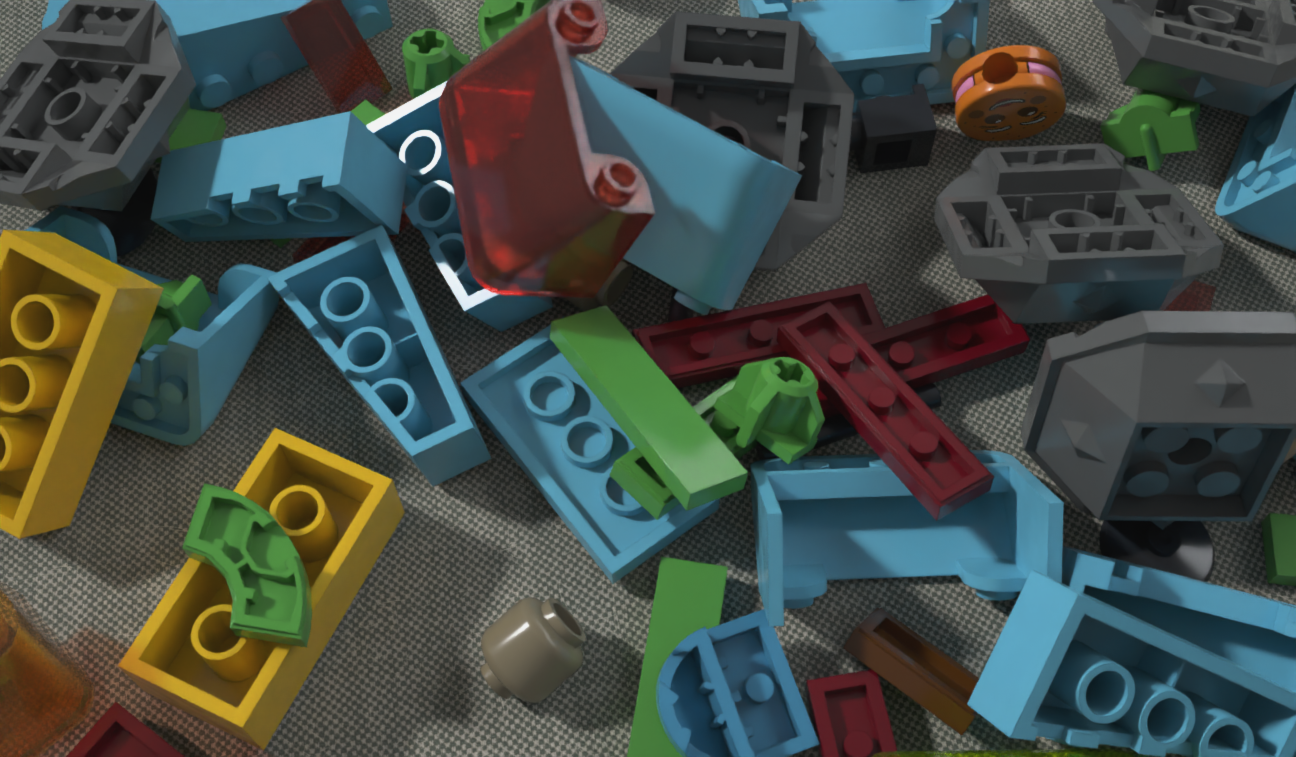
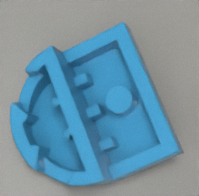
M765 609L709 629L703 627L693 632L678 644L660 670L656 685L658 714L668 739L682 757H788L820 744L774 626L769 627Z

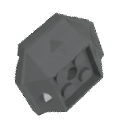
M69 0L59 11L57 20L41 30L18 54L0 79V204L41 211L59 205H69L122 212L155 160L170 154L169 139L190 109L189 95L195 88L196 82L172 21L155 0Z
M1093 0L1096 7L1105 15V33L1111 39L1124 85L1254 117L1296 83V0Z
M676 11L657 29L654 35L635 49L610 73L618 78L619 81L633 87V89L720 135L734 137L743 146L769 159L770 162L772 160L802 175L753 270L777 271L843 217L854 93L834 66L818 49L816 42L801 22Z
M1104 143L985 148L971 162V169L955 178L936 197L934 221L960 278L976 280L1014 324L1113 320L1140 311H1163L1201 273L1219 268L1224 244L1178 187L1151 171L1124 164L1125 156Z
M1140 311L1106 321L1081 336L1073 331L1047 339L1020 429L1024 450L1082 513H1093L1098 520L1151 521L1162 530L1174 521L1252 522L1280 466L1296 454V314L1293 312Z

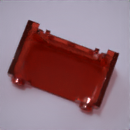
M551 0L452 74L439 97L440 117L468 267L472 277L479 285L492 293L516 296L594 298L655 215L647 181L643 173L633 163L623 157L591 152L569 55L576 58L577 54H591L600 48L608 34V25L602 0Z

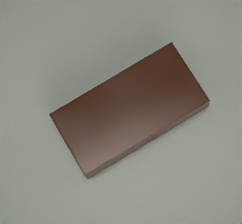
M877 607L854 629L843 649L960 735L964 734L978 714L967 703L979 678L884 609Z

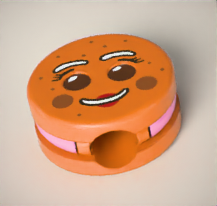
M1011 45L982 52L963 63L952 78V93L956 104L955 116L957 126L965 135L981 141L1024 139L1050 128L1062 117L1066 109V97L1062 86V72L1059 60L1054 54L1040 47Z

